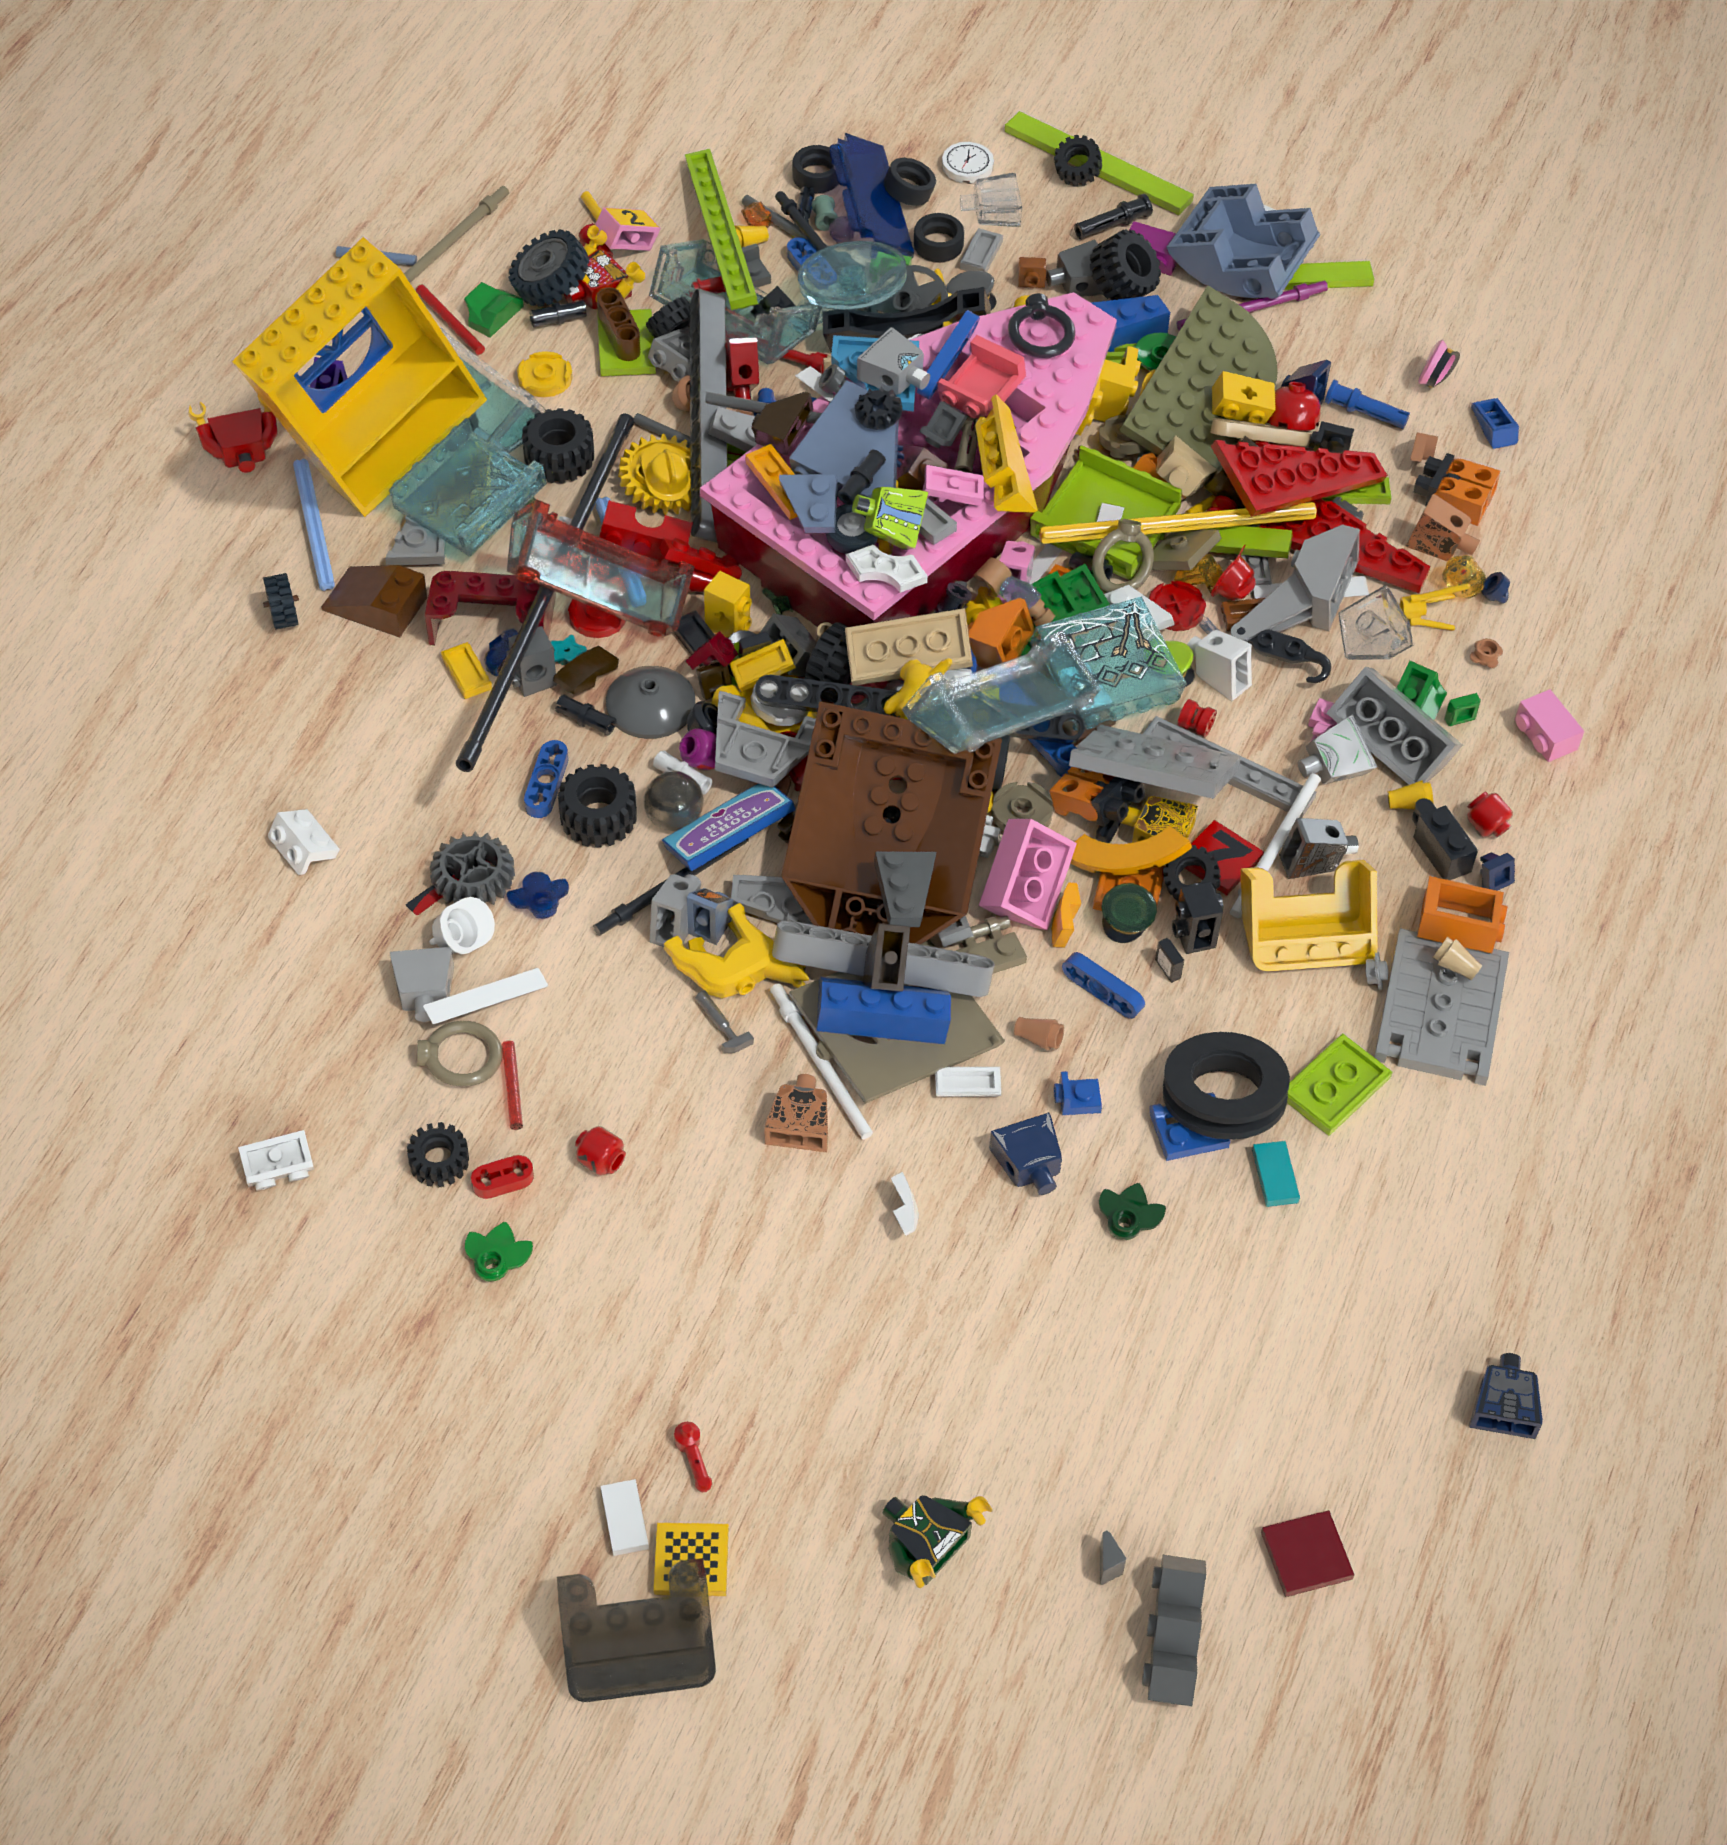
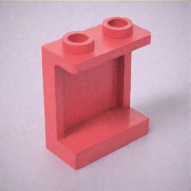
M976 335L970 342L972 354L949 381L941 378L937 385L941 401H945L965 412L971 418L979 419L980 416L987 418L993 408L992 396L997 394L1003 402L1006 401L1026 377V369L1023 356Z

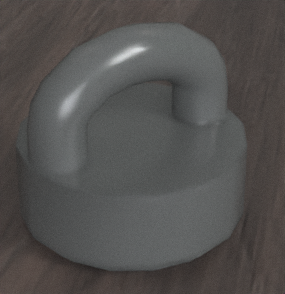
M836 364L830 365L821 375L819 388L827 394H832L833 392L837 394L841 389L839 386L842 387L846 382L844 377L845 370Z

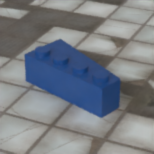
M1158 295L1092 302L1093 305L1117 319L1116 329L1108 352H1114V348L1125 344H1137L1142 337L1151 333H1168L1171 312Z

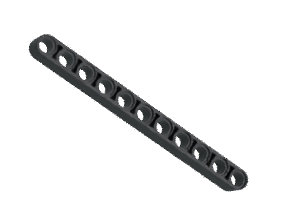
M764 675L758 679L755 685V696L762 705L817 712L821 695L826 691H832L838 697L835 705L854 708L851 704L852 697L863 695L867 699L868 705L860 710L889 715L882 709L881 702L891 698L898 692L895 690L777 675ZM766 683H771L776 686L777 693L775 696L767 698L761 694L760 688ZM796 687H801L806 690L808 696L805 700L798 702L790 696L791 691ZM937 696L929 701L927 705L928 713L920 717L919 721L969 732L985 734L988 730L1006 733L1010 737L1064 744L1077 742L1085 731L1083 718L1075 713ZM946 706H952L957 710L958 717L952 721L946 720L942 716L941 710ZM976 710L984 711L988 716L987 723H975L972 719V713ZM896 712L893 713V714H890L889 716H894V717H896ZM1013 714L1018 720L1017 727L1007 728L1002 722L1003 715ZM1039 717L1045 719L1048 723V729L1044 732L1036 731L1032 726L1033 719ZM1066 721L1074 722L1078 727V733L1074 736L1065 734L1062 728L1063 723Z

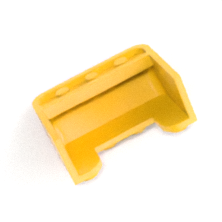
M1365 860L1345 861L1337 866L1334 872V892L1273 897L1272 876L1265 869L1259 867L1241 868L1242 920L1251 960L1260 970L1279 971L1366 964V959H1374L1375 952L1378 949L1377 871Z

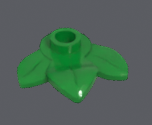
M502 1222L493 1228L486 1237L476 1232H469L465 1240V1251L469 1258L475 1262L474 1267L478 1277L492 1282L503 1278L508 1270L523 1266L532 1254L533 1242L526 1240L515 1242V1237L509 1224ZM490 1264L497 1265V1267L493 1269L486 1268Z

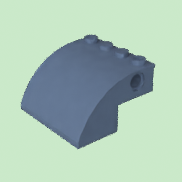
M1257 184L1209 187L1167 246V250L1172 258L1188 274L1217 291L1245 298L1268 297L1273 299L1283 293V290L1293 278V275L1303 263L1309 251L1314 247L1320 232L1317 230L1311 208L1265 211Z

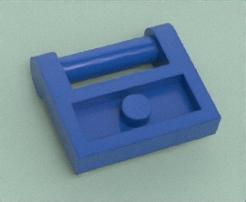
M1212 1092V1093H1207V1094H1209V1095H1211V1096H1213V1097H1216L1213 1092ZM1161 1104L1150 1105V1117L1166 1161L1229 1148L1230 1139L1207 1137L1191 1131L1180 1123L1167 1125L1165 1119L1172 1118L1173 1116L1166 1106Z

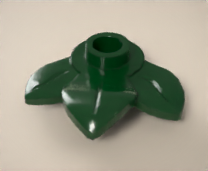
M1140 1183L1126 1188L1120 1195L1111 1190L1104 1189L1099 1199V1208L1108 1219L1110 1233L1121 1240L1133 1239L1141 1230L1156 1228L1162 1222L1166 1212L1165 1205L1148 1204L1146 1194ZM1126 1223L1130 1227H1122L1119 1224Z

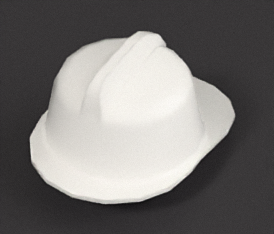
M463 898L446 907L434 920L432 925L433 938L429 942L431 945L437 944L438 947H450L452 954H468L485 945L492 938L495 928L492 912L487 904L478 898Z

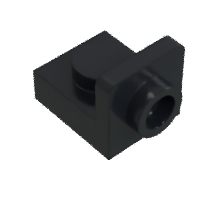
M776 286L758 304L752 305L753 309L750 313L760 324L765 321L773 329L796 308V305Z
M1321 421L1319 431H1313L1309 448H1314L1313 451H1316L1318 448L1328 449L1332 453H1342L1344 450L1350 451L1354 429Z

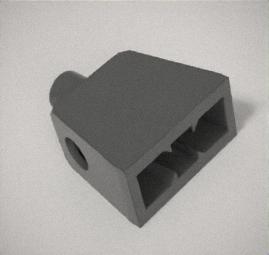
M1091 240L1061 251L1057 257L1056 269L1046 271L1048 286L1062 284L1067 294L1074 292L1081 297L1103 295V292L1097 288V283L1092 278L1093 272L1090 270V264L1092 263L1090 255L1093 253V248L1097 246V241Z

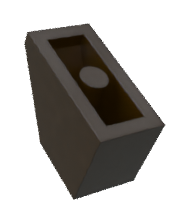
M802 392L766 404L761 414H757L752 422L751 428L756 444L764 447L772 444L777 452L787 456L814 410L811 394Z
M877 923L866 951L863 976L864 985L871 989L903 991L910 926Z

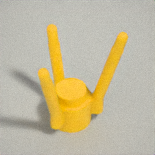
M1467 583L1423 594L1400 597L1401 619L1410 620V626L1422 625L1454 631V625L1421 619V616H1425L1427 613V603L1455 598L1454 593L1467 590L1471 585Z

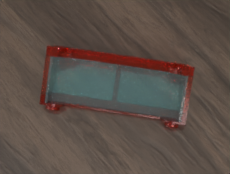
M538 499L514 513L511 523L507 572L516 575L515 578L525 583H536L648 630L649 634L655 637L663 638L678 630L695 566L684 561L679 562L678 567L667 565L668 560L666 559L654 561L558 520L557 513L551 512L548 514L550 504Z

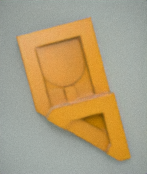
M1068 882L1057 905L1051 927L1053 947L1065 948L1075 930L1073 919L1081 906L1077 883Z

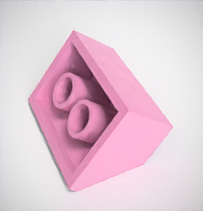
M1008 819L979 906L1000 917L1008 916L1009 920L1038 929L1048 930L1077 843L1032 819Z

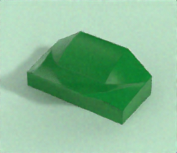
M483 282L464 298L469 311V327L489 338L524 307L523 298L501 289H495Z
M1409 660L1397 689L1435 720L1447 692L1440 684L1437 672Z

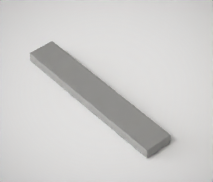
M1155 716L1143 733L1149 736L1238 755L1158 716ZM1242 756L1239 770L1228 782V784L1286 812L1290 810L1303 785ZM1314 791L1313 795L1311 796L1310 800L1308 801L1306 807L1304 808L1299 818H1302L1304 816V814L1314 801L1317 793L1316 791Z

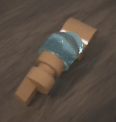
M990 557L973 576L990 588L987 592L992 597L1000 595L1007 602L1017 598L1025 599L1030 616L1034 618L1032 620L1034 625L1045 637L1052 632L1047 639H1054L1056 632L1053 631L1052 627L1046 626H1050L1049 623L1054 619L1055 614L1048 607H1043L1045 603L1041 600L1040 592L1030 583L1013 577L1011 571L1003 562Z

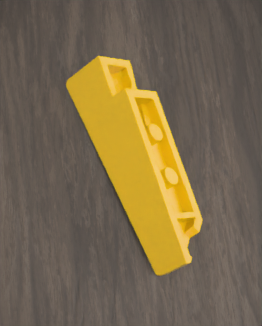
M995 394L991 398L993 408L987 418L980 416L975 424L984 482L990 488L994 487V508L997 511L1037 512L1036 501L1010 408Z

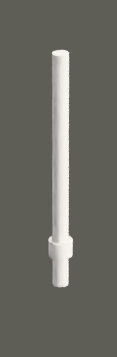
M1312 773L1309 775L1256 867L1263 868L1268 872L1285 843L1296 818L1300 817L1320 783L1321 778L1317 774ZM1241 887L1238 890L1239 896L1230 910V914L1235 918H1241L1242 916Z
M780 983L773 985L770 992L780 1006L779 1012L786 1023L792 1025L861 1139L869 1138L873 1134L871 1128L830 1062L817 1056L816 1049L818 1043L802 1019V1013L795 1003L790 1000Z

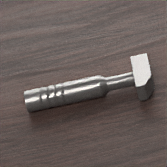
M701 991L696 995L695 999L719 1031L724 1032L729 1041L722 1044L721 1050L723 1053H736L753 1045L754 1038L749 1031L736 1036L730 1028L729 1021L706 991Z

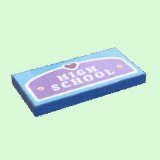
M758 783L663 838L662 842L673 856L690 871H693L792 813L796 808L793 801L775 786L772 788Z

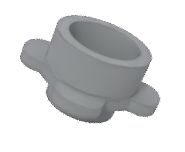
M1375 952V959H1366V977L1368 984H1378V989L1382 990V980H1388V966L1386 961L1380 960L1379 952Z

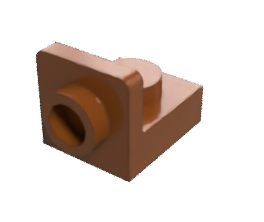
M1019 257L1018 287L1045 288L1046 258Z

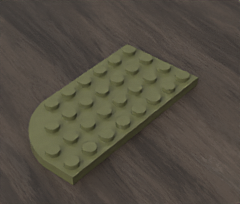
M1208 285L1119 431L1157 456L1160 455L1176 435L1213 467L1218 469L1220 462L1211 448L1214 441L1224 440L1225 444L1236 445L1242 439L1210 433L1213 418L1228 419L1212 414V386L1220 374L1226 371L1271 382L1274 385L1277 382L1276 355L1261 325L1243 307Z

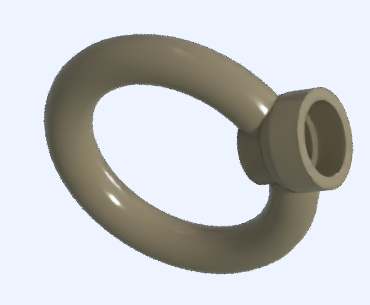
M1119 519L1117 529L1106 535L1098 544L1092 559V574L1104 592L1108 593L1127 585L1137 590L1149 577L1154 562V551L1148 537L1140 531L1142 523L1129 519ZM1120 540L1138 543L1142 551V564L1135 577L1123 584H1115L1109 581L1105 576L1103 564L1110 547Z
M472 1021L447 1023L435 1030L428 1040H418L417 1066H427L430 1072L440 1081L460 1087L474 1086L491 1078L498 1070L503 1056L502 1046L496 1034L488 1027ZM460 1033L478 1036L489 1048V1060L481 1069L473 1073L459 1074L447 1070L438 1060V1047L446 1038Z

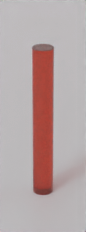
M508 1040L502 1043L509 1123L512 1130H519L523 1128L516 1050L515 1043Z

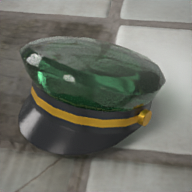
M1125 883L1113 887L1102 900L1103 930L1111 940L1118 943L1132 942L1140 937L1151 926L1157 913V905L1152 893L1143 886L1134 883Z

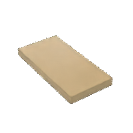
M965 608L845 628L852 685L901 678L900 670L903 665L910 660L916 659L921 664L934 668L940 661L950 658L952 664L948 671L973 667Z

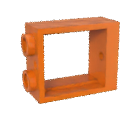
M1429 876L1422 903L1417 937L1442 943L1449 937L1453 941L1457 939L1464 948L1492 954L1495 942H1502L1505 930L1504 921L1508 906L1502 905L1504 892ZM1437 906L1488 917L1490 922L1437 911Z

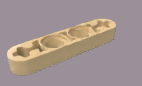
M1213 418L1210 433L1235 438L1246 436L1250 440L1309 447L1312 432L1306 430H1290L1287 427Z

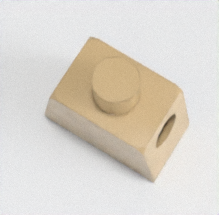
M1176 435L1157 457L1156 472L1174 487L1182 489V494L1186 497L1199 492L1217 471L1215 467Z

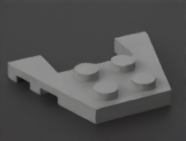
M720 691L718 696L715 770L773 788L809 754L816 719L805 716L796 737L786 736L739 722L738 720L745 708L746 698Z

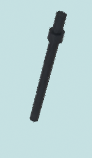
M747 838L693 871L685 867L675 873V875L685 877L688 874L697 875L749 842V839ZM666 880L628 904L622 903L612 909V914L593 925L596 934L601 936L618 924L622 926L632 920V915L651 904L653 897Z

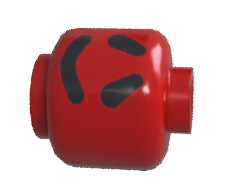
M596 1126L589 1131L584 1130L575 1142L577 1161L596 1175L613 1174L620 1168L626 1156L622 1139L601 1126Z

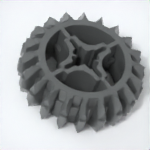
M476 831L472 836L467 837L462 832L460 839H455L451 836L449 844L441 843L440 851L434 852L433 861L430 865L431 883L435 887L438 896H443L446 904L452 901L455 903L463 898L474 897L484 903L489 902L494 905L496 897L504 898L506 890L511 889L512 880L515 876L514 859L507 845H502L499 838L491 840L488 833L483 837H479ZM449 873L455 875V878L459 879V881L452 878Z

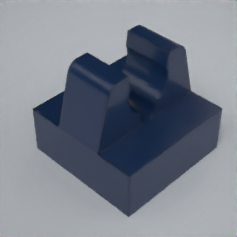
M1490 852L1480 857V861L1483 863L1480 870L1482 888L1498 891L1515 883V858L1509 853L1499 856Z

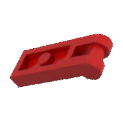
M663 538L659 546L665 559L714 576L719 571L738 580L742 576L741 568L730 555H724L720 558L707 548L700 547L697 550L690 547L684 540L674 538L673 541Z

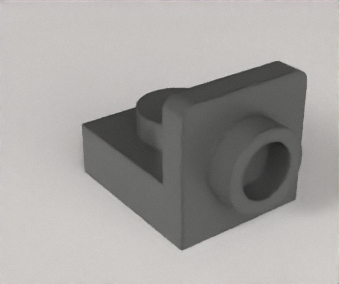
M752 244L743 247L742 251L754 289L770 284L771 274L760 260L759 246Z

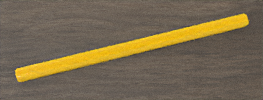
M1307 502L1253 517L1250 516L1246 508L1132 518L1129 520L1142 523L1140 531L1145 535L1311 520L1316 518L1317 508L1315 503ZM1119 520L1045 526L1040 528L1039 538L1042 544L1103 539L1106 535L1117 529Z

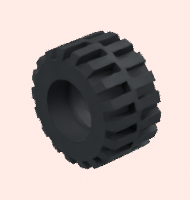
M1125 229L1093 248V253L1090 255V261L1092 262L1090 270L1093 272L1092 278L1096 281L1099 291H1102L1103 296L1107 299L1118 300L1143 297L1154 291L1156 286L1159 285V277L1161 276V270L1159 269L1160 261L1156 257L1155 249L1151 247V243L1148 240L1144 239L1142 234H1137L1134 230L1128 231Z
M557 408V410L553 411L547 409L545 413L538 412L534 415L535 418H529L526 422L527 425L522 429L524 463L532 475L536 474L538 479H547V482L554 483V481L566 483L565 480H577V476H584L586 469H591L592 461H594L595 457L593 430L590 422L585 420L582 414H575V411L570 409L563 411V408Z
M836 622L821 635L809 657L805 679L849 684L851 682L845 628L848 626ZM826 691L821 695V697L834 703L838 700L837 695L832 691Z
M594 764L587 765L586 769L577 768L574 775L569 773L565 777L566 782L561 783L559 787L560 792H558L560 821L566 835L571 834L573 841L578 842L581 840L582 845L587 847L590 844H595V848L602 847V844L606 843L608 846L615 844V840L622 841L625 839V833L630 834L632 832L633 824H636L637 821L636 791L633 782L629 781V776L625 772L620 774L618 768L613 766L609 769L606 764H600V767H594ZM593 803L609 804L606 807L596 809L586 807Z

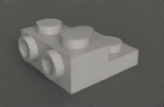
M688 326L653 339L648 358L655 367L671 373L672 378L678 382L683 377L690 375V328Z

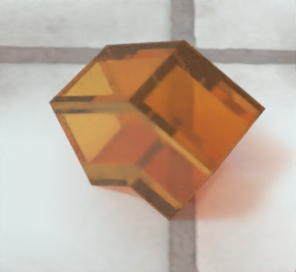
M762 201L753 202L741 210L748 226H766V228L771 226V212L765 209Z

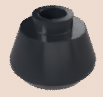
M697 702L687 718V730L690 731L695 728L704 729L717 734L718 707L710 702Z

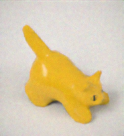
M950 658L942 660L934 668L921 664L917 659L905 663L900 670V677L904 680V684L896 694L885 702L884 712L889 715L896 712V717L920 721V715L929 701L941 694L945 686L943 675L950 668L952 660Z

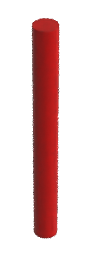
M423 284L417 286L416 293L477 355H481L485 351V347Z

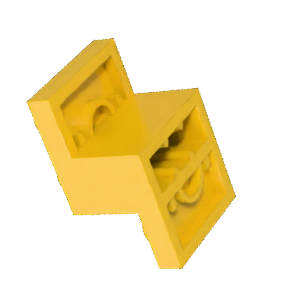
M1128 346L1120 364L1105 359L1087 414L1075 433L1076 435L1081 436L1085 426H1090L1093 419L1105 422L1111 417L1126 414L1129 405L1128 398L1134 397L1138 386V381H1135L1134 378L1137 377L1141 361H1137L1139 349Z

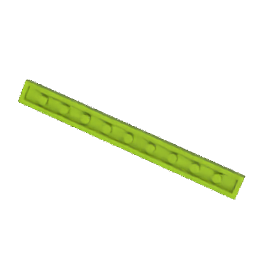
M706 149L685 154L688 170L731 310L745 309L758 304L757 295L711 150Z

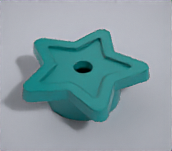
M569 635L563 641H550L554 648L555 662L564 666L578 655L587 651L586 646L576 643L574 635Z

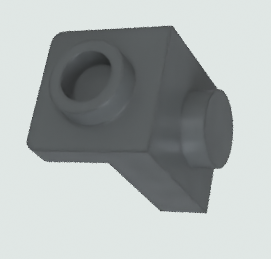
M941 401L928 425L922 426L920 432L926 436L925 441L936 448H940L941 445L951 446L968 416L945 401Z

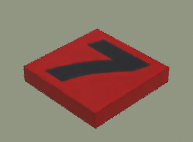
M1213 820L1191 843V845H1196L1197 849L1204 847L1208 853L1211 852L1214 855L1221 875L1220 887L1216 889L1226 896L1241 882V868H1254L1264 854L1263 850L1216 820ZM1191 865L1185 868L1200 879H1204L1205 871L1202 867Z

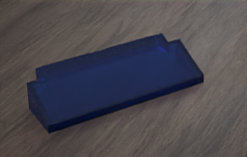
M845 133L844 140L838 138L837 144H832L829 152L839 185L847 187L842 192V199L851 230L859 232L861 238H873L872 260L878 259L880 251L913 258L914 249L901 204L891 197L884 187V178L889 169L884 146Z

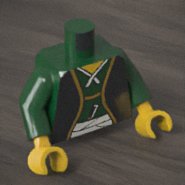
M921 1495L908 1507L897 1497H893L884 1507L882 1514L894 1523L889 1532L890 1544L888 1549L895 1571L914 1580L918 1588H922L924 1584L927 1585L969 1540L972 1522L969 1520L974 1519L979 1526L985 1524L986 1519L982 1513L993 1511L986 1498L978 1496L970 1502L936 1497L931 1499L926 1495Z

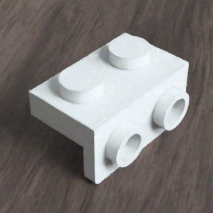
M308 809L278 812L268 833V838L298 875H304L312 861L335 859L340 850Z
M304 1130L238 1147L248 1187L255 1186L257 1191L276 1186L275 1180L285 1177L289 1178V1182L309 1177L308 1171L314 1170Z

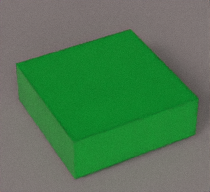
M1477 693L1449 700L1444 718L1448 726L1476 719L1481 702Z

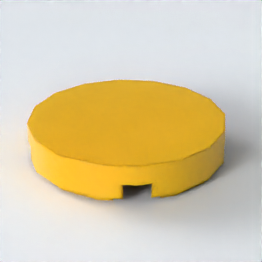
M543 351L529 355V359L525 362L523 359L517 369L519 386L524 392L536 397H552L563 393L571 385L573 379L571 363L568 360L566 362V360L562 359V355L554 352Z

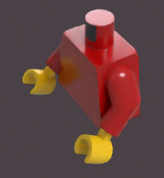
M259 395L257 397L260 404L264 407V412H261V408L231 413L207 418L208 423L204 420L206 406L202 402H199L202 413L198 415L192 412L191 405H189L188 415L198 425L195 428L203 449L216 459H222L225 467L238 466L241 472L249 473L255 469L256 462L266 459L265 450L271 448L278 435L276 416Z

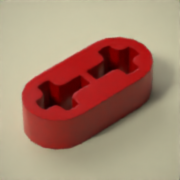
M515 1155L481 1165L472 1172V1190L478 1197L489 1199L524 1189L534 1179L533 1164L526 1156ZM520 1168L523 1175L517 1176L514 1169ZM488 1177L491 1185L485 1186L482 1182L483 1178Z

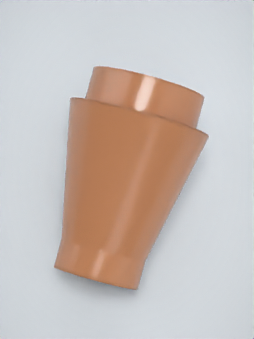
M1018 1017L1014 1027V1035L1020 1036L1048 1051L1051 1048L1057 1050L1063 1040L1064 1025L1059 1024L1056 1019Z

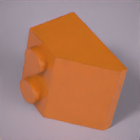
M1017 598L979 613L975 621L969 624L970 647L976 658L977 666L987 670L992 667H1002L1010 675L1035 631L1025 599Z

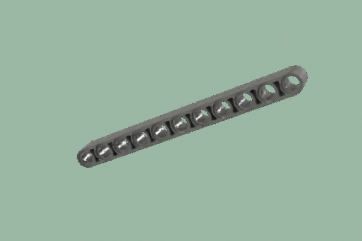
M696 289L690 301L691 522H693L691 535L717 543L711 504L700 497V488L727 468V443L708 434L713 413L717 407L724 409L726 407L705 403L707 392L726 395L725 298L712 292Z

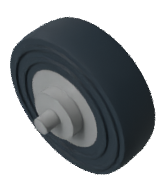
M847 504L836 508L835 533H825L828 543L835 550L844 554L875 545L878 539L875 535L864 530L866 516L852 512L853 505Z

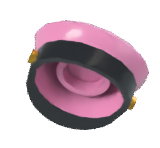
M1443 340L1438 341L1427 358L1418 380L1419 384H1426L1434 388L1443 382L1456 367L1460 359V353L1447 348Z

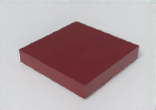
M1329 1510L1262 1527L1261 1535L1285 1597L1353 1580L1355 1574Z

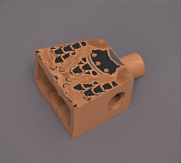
M1433 494L1406 547L1444 561H1450L1456 549L1472 556L1480 540L1465 533L1471 522L1469 516Z
M800 1074L797 1076L796 1086L787 1084L780 1086L765 1124V1145L827 1153V1091L815 1088L817 1080L813 1075Z

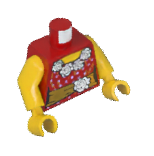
M596 225L590 226L587 235L591 241L584 246L589 258L588 270L583 272L585 274L583 280H577L579 285L576 288L571 287V293L569 295L564 293V297L568 303L582 299L591 309H598L597 293L601 289L615 288L619 290L624 299L632 296L634 282L641 283L645 280V272L636 262L629 263L625 271L604 249H596L597 245H603L607 241V234L603 230L599 232V228Z

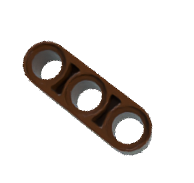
M611 287L603 288L597 293L599 321L618 358L624 361H633L641 353L639 328L619 290Z

